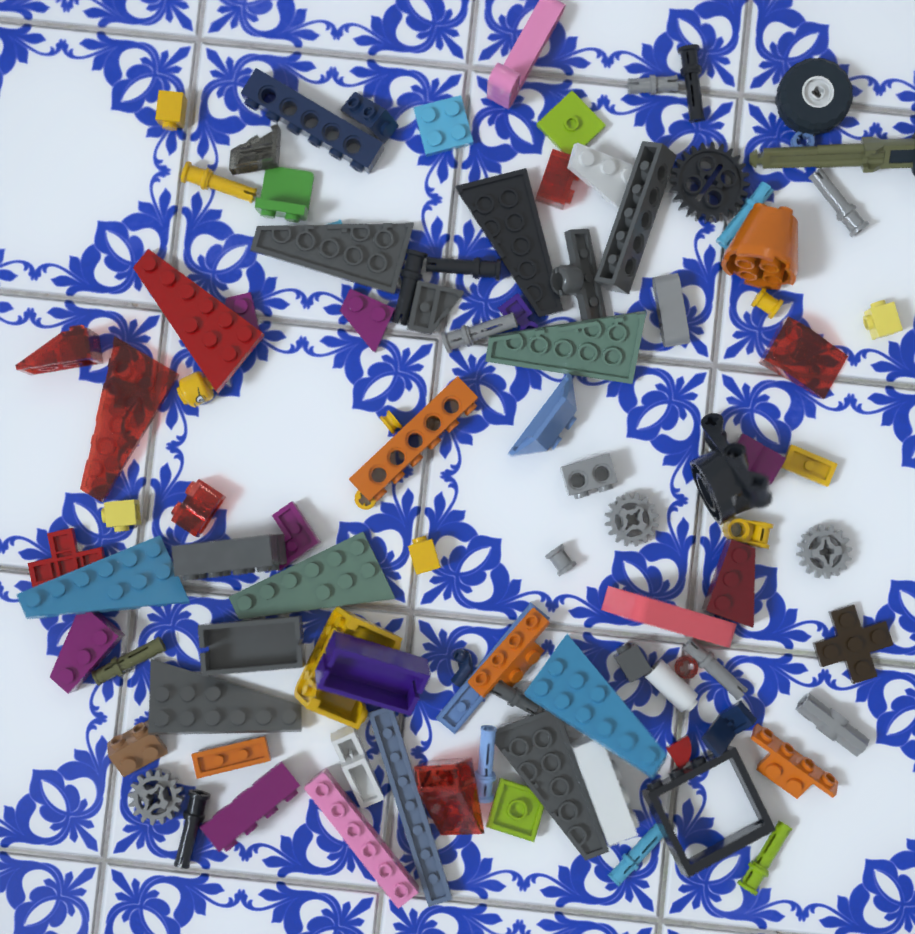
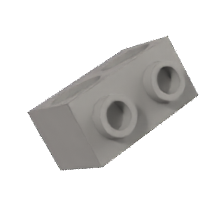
M610 453L560 467L567 495H574L575 499L589 496L588 491L598 488L599 493L613 489L612 484L618 482ZM603 467L607 470L608 476L606 480L600 481L595 477L596 468ZM573 474H580L583 477L584 484L582 487L576 488L571 484Z

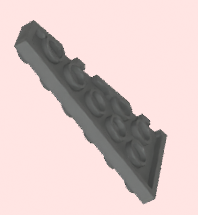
M414 223L257 226L250 251L389 294H395Z
M151 659L149 735L302 732V705L209 676H201L199 673Z
M545 710L496 728L495 745L531 789L585 860H589L609 852L563 721Z

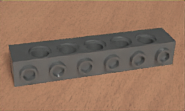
M642 141L594 279L596 283L609 291L624 294L630 293L677 156L663 143Z

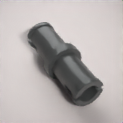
M501 681L489 692L507 701L509 706H516L530 715H534L539 708L538 704L525 697L520 688H513Z

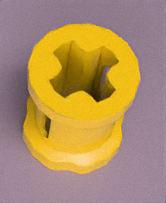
M763 287L752 301L751 306H757L768 314V318L772 319L782 306L784 300L774 298Z

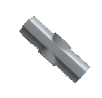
M810 693L803 696L797 703L795 710L815 724V728L832 741L838 742L854 756L857 757L867 748L870 740L864 734L851 726L844 716L832 708L829 709Z

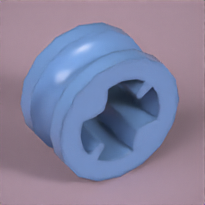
M796 132L790 141V147H803V145L797 144L800 139L799 137L802 140L808 141L805 146H814L815 143L813 135Z

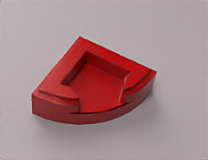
M687 734L665 747L677 767H685L691 756L692 747Z

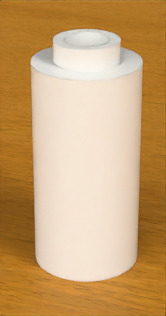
M662 659L657 661L651 667L652 671L644 676L680 712L685 710L690 712L697 705L698 701L696 698L698 694Z

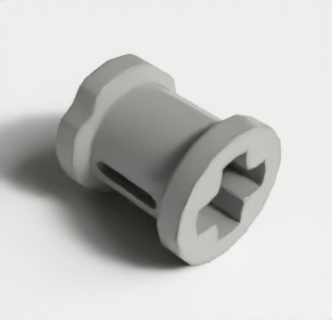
M560 544L544 556L546 559H550L558 570V576L563 575L577 564L564 551L563 548L565 546L563 544Z

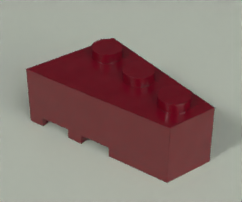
M726 539L701 609L754 628L755 548L732 539Z

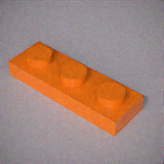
M266 735L191 754L197 779L271 761Z

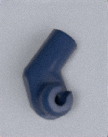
M457 649L454 652L453 658L458 662L459 669L451 681L456 686L461 687L472 673L473 664L469 651Z

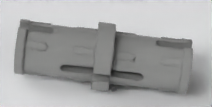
M649 75V78H628V95L638 93L656 95V92L678 91V81H676L678 76L656 77L655 75Z

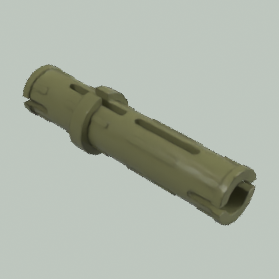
M158 636L154 640L119 658H112L110 663L91 672L92 677L98 686L113 677H121L125 675V671L166 651L165 644Z

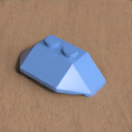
M566 374L508 452L509 456L515 457L546 452L549 447L552 450L556 448L562 440L559 436L564 428L569 430L577 419L573 416L577 411L571 374Z

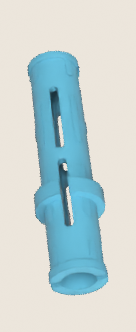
M761 182L750 198L744 200V205L716 239V242L721 247L727 249L749 211L753 209L754 204H764L774 192L770 185Z
M657 823L650 828L628 854L624 853L621 856L623 859L608 873L610 879L618 886L621 885L633 870L637 871L639 869L638 865L662 840L663 836Z

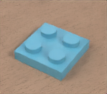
M461 95L413 107L426 157L473 145Z

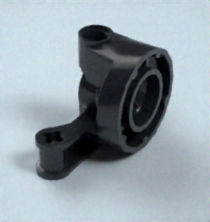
M710 413L701 419V425L706 432L704 438L711 451L691 460L690 469L706 508L713 519L721 525L734 519L737 514L750 510L753 507L765 508L772 503L773 497L768 490L770 484L768 477L764 474L748 470L749 462L745 446L741 443L728 444L726 441L727 433L723 429V417L717 413Z

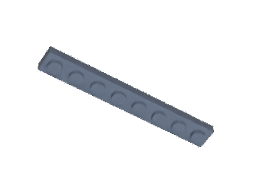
M385 708L368 712L428 907L453 900L395 711Z

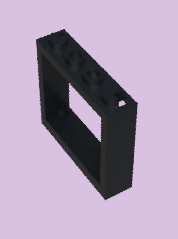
M728 746L718 758L713 753L707 757H704V755L698 756L690 761V766L684 769L682 767L673 769L668 773L669 777L660 780V778L655 779L647 785L648 788L641 791L680 873L688 878L776 830L736 747ZM729 759L758 821L687 858L658 797Z

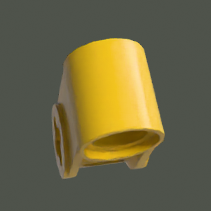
M732 519L723 524L722 532L727 539L745 543L749 546L769 549L770 545L767 544L769 533L774 525L754 520ZM734 523H738L741 527V532L738 536H734L731 532V527Z

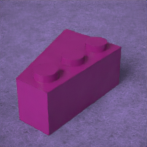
M99 611L76 615L50 674V678L67 694L75 692L125 634Z

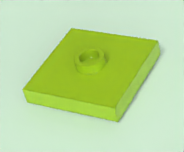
M573 91L569 92L536 124L538 129L568 159H570L574 144L580 143L586 146L606 127L600 118Z
M499 778L494 801L492 802L485 827L534 842L544 807L528 786Z

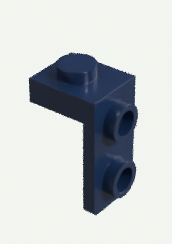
M354 92L340 109L343 114L365 126L383 144L387 142L399 127L385 108L357 92Z
M740 700L720 712L701 740L718 758L724 753L734 737L753 726L757 719Z

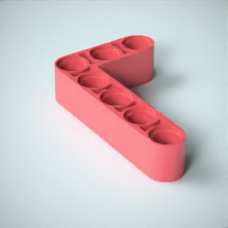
M611 586L607 587L601 608L603 611L728 648L731 647L737 626L736 623Z

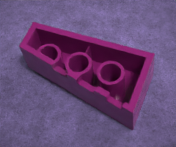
M279 762L256 780L250 788L241 792L229 805L227 804L222 807L208 822L205 821L199 827L218 852L223 849L225 852H228L238 843L237 837L243 832L247 836L258 827L256 822L260 818L265 816L268 819L278 810L276 805L282 800L288 802L298 794L296 789L300 784L283 762Z

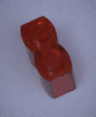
M198 479L197 482L192 481L185 491L187 494L185 500L182 503L178 502L171 511L173 515L171 521L198 538L226 498L224 494L201 479Z

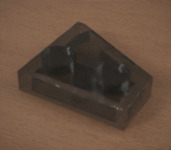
M278 124L272 125V131L261 138L255 135L246 143L230 150L229 170L232 175L279 167L281 129Z

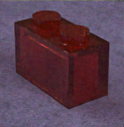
M552 149L535 201L561 210L564 209L565 203L571 204L575 190L571 189L573 180L579 181V178L567 168L570 154Z

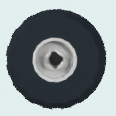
M824 58L804 59L793 65L785 73L778 85L775 103L779 117L788 128L796 132L807 133L813 136L825 134L838 126L849 112L853 101L852 83L847 73L835 62Z

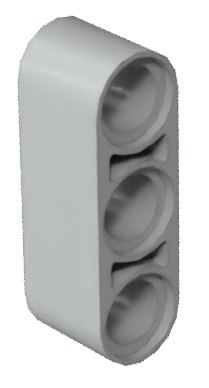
M678 273L653 277V292L663 346L671 347L689 344V328Z

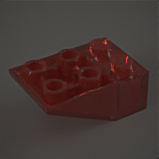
M472 757L429 760L414 766L418 793L441 835L485 833Z

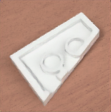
M576 143L573 145L567 168L585 184L597 190L605 201L611 202L619 210L634 165Z

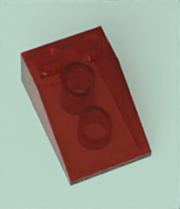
M788 316L782 320L759 364L824 399L848 356L811 328Z
M84 325L71 326L69 331L59 333L16 364V370L32 376L104 364L99 334L85 328Z

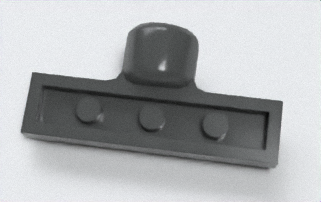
M589 228L570 229L564 232L570 265H560L553 269L550 276L551 288L560 296H576L581 321L607 317L601 286L594 281L598 270Z

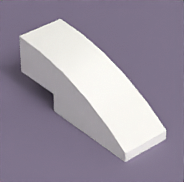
M347 726L331 733V743L360 808L363 809L384 800L382 790L356 729Z

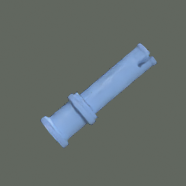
M483 725L480 728L478 769L473 775L475 791L472 793V800L478 803H490L494 801L492 786L496 780V775L493 771L497 729L492 725Z

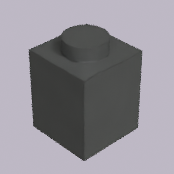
M626 642L616 648L617 653L613 657L630 683L652 671L636 643L630 645L629 642Z

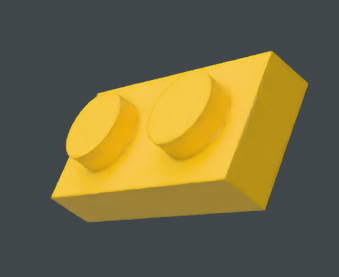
M791 444L788 447L785 455L786 460L781 468L828 487L838 464Z

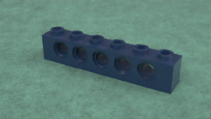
M255 68L241 91L246 106L254 111L258 109L266 113L265 116L274 123L280 121L286 124V129L297 136L301 133L308 137L307 141L317 148L323 146L329 150L328 153L339 161L342 158L350 162L349 166L359 173L365 171L370 174L384 151L383 142ZM268 94L276 96L275 100L271 103L264 102V98ZM293 106L297 108L293 115L285 114V110L288 107ZM310 119L318 120V124L313 128L305 126L306 122ZM336 131L339 133V137L336 140H328L326 138L328 133ZM354 143L361 146L356 153H351L347 150Z

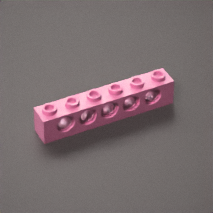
M325 768L305 785V791L396 907L399 909L419 892L417 882L329 770Z

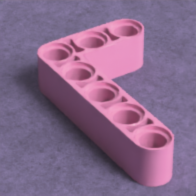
M559 0L538 1L504 64L498 62L493 68L487 82L488 99L508 110L510 109L561 18L566 4Z

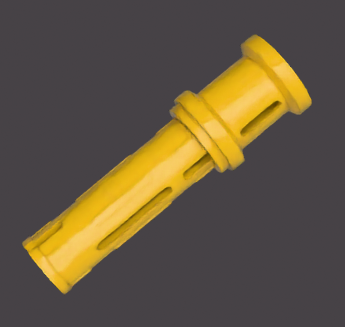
M189 161L183 167L181 182L183 183L190 182L199 185L203 190L211 188L249 203H253L255 200L253 197H256L257 188L215 175L212 169L207 168L205 170L193 166L192 162Z

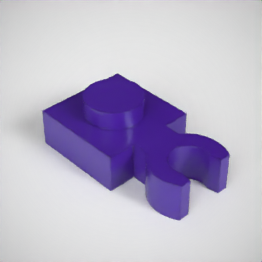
M518 293L497 307L503 316L514 313L517 324L520 326L519 330H525L527 326L538 328L535 322L527 319L532 312Z

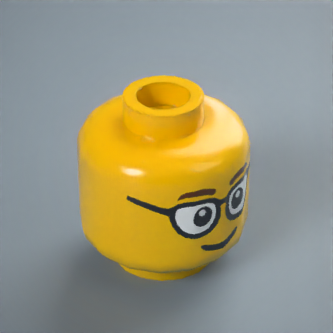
M196 371L180 379L177 393L184 405L189 404L195 408L212 400L214 388L204 373Z

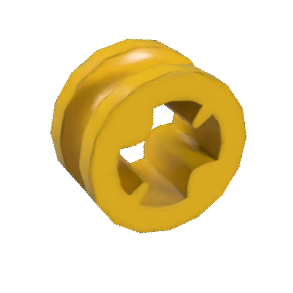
M389 410L386 416L379 417L393 435L397 428H402V425Z
M359 490L356 492L355 503L359 508L368 510L375 506L376 501L374 499L370 501L371 504L365 506L366 503L361 505L359 502L362 498L361 492Z

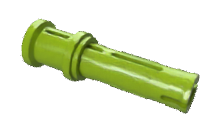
M778 820L775 826L776 830L770 834L756 859L748 863L749 868L742 880L737 881L738 885L755 896L758 894L757 889L764 877L769 876L768 868L793 830L780 820Z

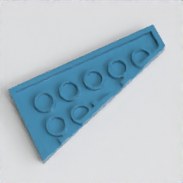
M160 535L16 594L26 619L58 617L59 615L66 614L79 615L97 611L110 612L140 609L141 607L148 606L161 607L179 603L181 605L190 604L179 576H174L172 560Z
M566 634L524 692L525 697L649 777L654 778L667 759V754L570 636Z

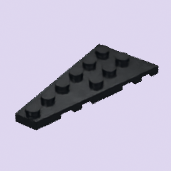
M527 168L455 186V190L538 318L563 312L560 295L555 293L550 285V276L553 268Z

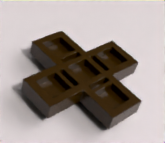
M854 604L828 611L836 635L812 643L819 666L825 667L844 661L852 684L878 677L870 652L894 645L886 621L861 627Z

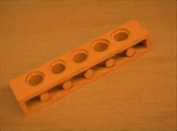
M457 376L349 478V481L369 502L373 499L376 502L379 501L387 493L385 488L391 482L394 484L398 483L406 475L403 471L409 465L412 467L416 466L424 458L421 454L427 448L432 450L442 441L439 436L445 431L448 433L453 431L460 424L457 421L458 418L463 414L468 416L477 408L475 402L478 400V397ZM448 401H454L458 404L459 409L455 413H448L444 409V405ZM430 418H437L441 426L439 429L432 431L427 428L426 422ZM412 435H419L423 442L421 446L413 448L408 444V439ZM394 452H401L404 455L405 459L402 464L394 465L391 463L390 457ZM376 469H383L386 472L384 481L375 482L372 479V474Z

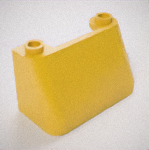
M336 607L330 614L296 684L294 696L306 709L358 730L368 715L366 704L316 688L315 670L323 653H326V646L334 631L397 650L401 648L402 638L343 608Z

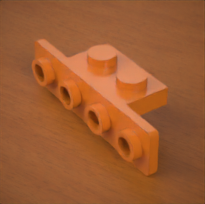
M532 608L468 680V684L483 698L487 696L500 680L513 687L545 651L535 640L547 628L550 621L535 608Z
M758 723L753 727L751 740L769 752L757 764V771L796 799L812 784L832 798L837 795L838 781L831 773L825 772L816 766L810 758L804 757L792 745L780 740L770 729L762 727Z

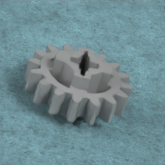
M625 493V500L617 496L615 498L617 504L609 503L608 505L612 511L604 514L610 518V521L604 523V525L611 526L612 528L608 535L616 534L615 542L618 543L623 539L624 546H628L630 541H632L633 545L637 547L640 539L642 542L647 543L646 536L655 535L651 530L652 527L659 526L658 523L653 522V518L659 516L658 513H652L651 511L654 509L655 504L648 506L646 504L648 497L639 500V493H635L633 498L630 497L629 493ZM627 503L636 504L632 510H626L621 507ZM646 511L648 517L647 524L643 522L642 513ZM636 513L635 521H637V524H631L627 527L628 519L626 516ZM615 516L620 518L621 526L619 530L615 523ZM636 529L641 532V534L634 537L627 536L631 530Z
M818 525V531L813 527L809 528L810 535H801L802 539L805 540L804 543H797V546L802 548V551L796 553V556L803 558L799 565L808 566L805 571L807 574L815 571V578H820L823 573L825 579H830L831 572L834 576H839L840 572L838 569L846 570L847 566L844 562L852 560L850 556H847V552L853 549L852 547H846V543L850 539L841 538L842 530H837L834 533V526L829 525L826 530L824 525ZM830 537L837 542L838 546L830 542ZM815 539L816 543L809 549L811 542ZM828 549L829 552L827 554L820 555V550ZM839 555L837 562L833 565V560ZM810 558H814L816 561H818V566H820V568L815 566L810 560Z
M150 769L146 771V777L142 774L137 777L139 783L133 782L131 784L135 791L128 793V797L133 798L134 801L128 805L129 807H136L137 810H135L133 815L141 814V822L148 818L151 825H154L157 819H159L161 824H164L166 816L172 820L175 817L173 811L179 812L182 807L177 803L184 800V797L178 794L183 790V787L176 786V783L179 781L178 778L170 779V771L162 775V769L156 770L155 774ZM154 780L159 781V782H158L156 785H154V786H151V785H149V784H148V785L145 784V783H147V782H149V781H154ZM167 787L171 790L172 797L169 796ZM159 790V800L152 805L154 802L153 794ZM140 797L143 798L145 806H143ZM157 808L167 809L161 813H153Z

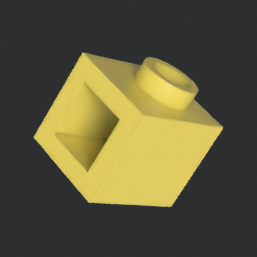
M885 300L877 301L870 304L871 308L864 312V327L867 331L869 330L872 340L896 334L903 330L895 302L886 304Z
M139 500L104 502V508L101 509L102 521L106 523V527H114V532L130 531L129 526L142 525Z

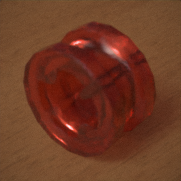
M682 656L676 660L674 670L681 678L691 679L698 672V664L693 658ZM684 661H688V664L692 663L693 668L689 669V674L680 671Z

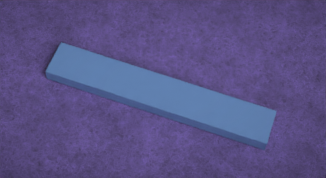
M530 602L436 716V719L454 734H456L484 699L468 684V680L532 608H535L547 620L550 619L533 603Z

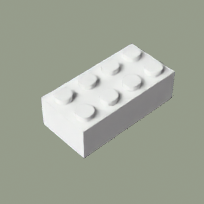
M587 736L570 741L608 845L612 846L638 836L635 829L640 827L637 817L632 808L627 807V804L631 802L623 784L619 785L618 779L622 778L615 761H610L609 755L613 753Z

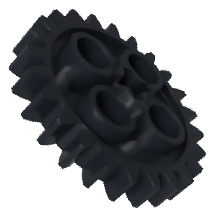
M711 142L708 149H706L704 143H701L698 151L694 146H691L690 154L684 151L681 155L683 160L677 159L675 161V165L678 168H672L671 174L676 177L670 178L668 183L675 186L670 188L669 193L677 194L672 202H681L678 210L681 211L686 208L687 213L685 217H689L692 213L695 214V222L700 217H704V223L707 224L710 217H712L713 221L717 223L720 215L724 220H727L729 217L728 211L735 214L737 212L736 206L741 207L744 204L740 198H746L749 194L743 190L750 186L749 182L744 181L750 174L747 172L742 173L746 163H737L741 156L737 155L733 158L731 156L732 148L724 152V144L715 149L714 142ZM700 162H708L711 165V170H703ZM721 165L722 169L712 182V185L708 188L702 199L697 201L696 197L717 166ZM721 175H728L732 180V184H724L721 181ZM686 182H695L698 190L690 191L686 186ZM707 196H716L718 204H710L707 201Z

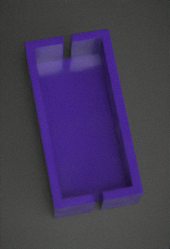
M338 631L333 632L326 646V653H323L315 670L317 689L411 716L420 698L419 694L423 693L431 677L428 659Z

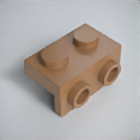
M149 720L144 723H138L133 729L122 735L114 736L107 743L108 757L123 777L168 754L167 747L158 735L148 734Z

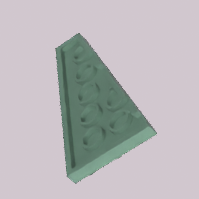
M646 311L489 336L485 362L633 384Z
M364 531L229 597L239 620L396 599Z

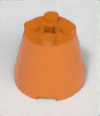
M755 203L724 253L721 266L726 274H735L745 279L744 284L761 289L765 287L770 290H778L781 288V285H793L798 274V221L792 215L793 210L785 206L775 208L762 203Z

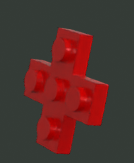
M74 528L47 533L52 558L28 563L32 588L105 558L104 548L99 547L79 552Z

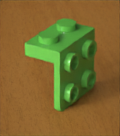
M272 165L267 166L261 197L256 198L255 209L258 214L269 219H275V216L282 217L286 221L299 223L300 220L307 221L314 183L313 173Z

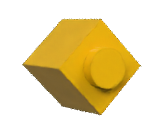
M158 91L155 120L163 129L176 131L177 128H185L188 102L183 92Z
M426 536L412 539L413 545H409L408 548L416 575L441 568L433 539L427 540Z

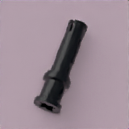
M697 44L678 48V54H681L682 62L680 74L682 77H685L690 123L705 120L699 79L702 66L699 65L698 51L700 47Z
M406 249L408 254L404 269H401L403 281L392 320L393 323L398 324L400 314H402L401 325L407 326L417 280H421L423 277L421 270L424 259L428 257L426 253Z
M430 256L426 259V272L472 275L475 279L488 277L500 281L501 259L490 261L481 260V257H476L474 260H461Z
M198 789L189 790L188 795L190 798L187 810L183 811L185 823L173 864L178 868L180 864H182L181 868L183 869L190 867L199 824L205 820L204 810L206 802L211 797L210 793Z

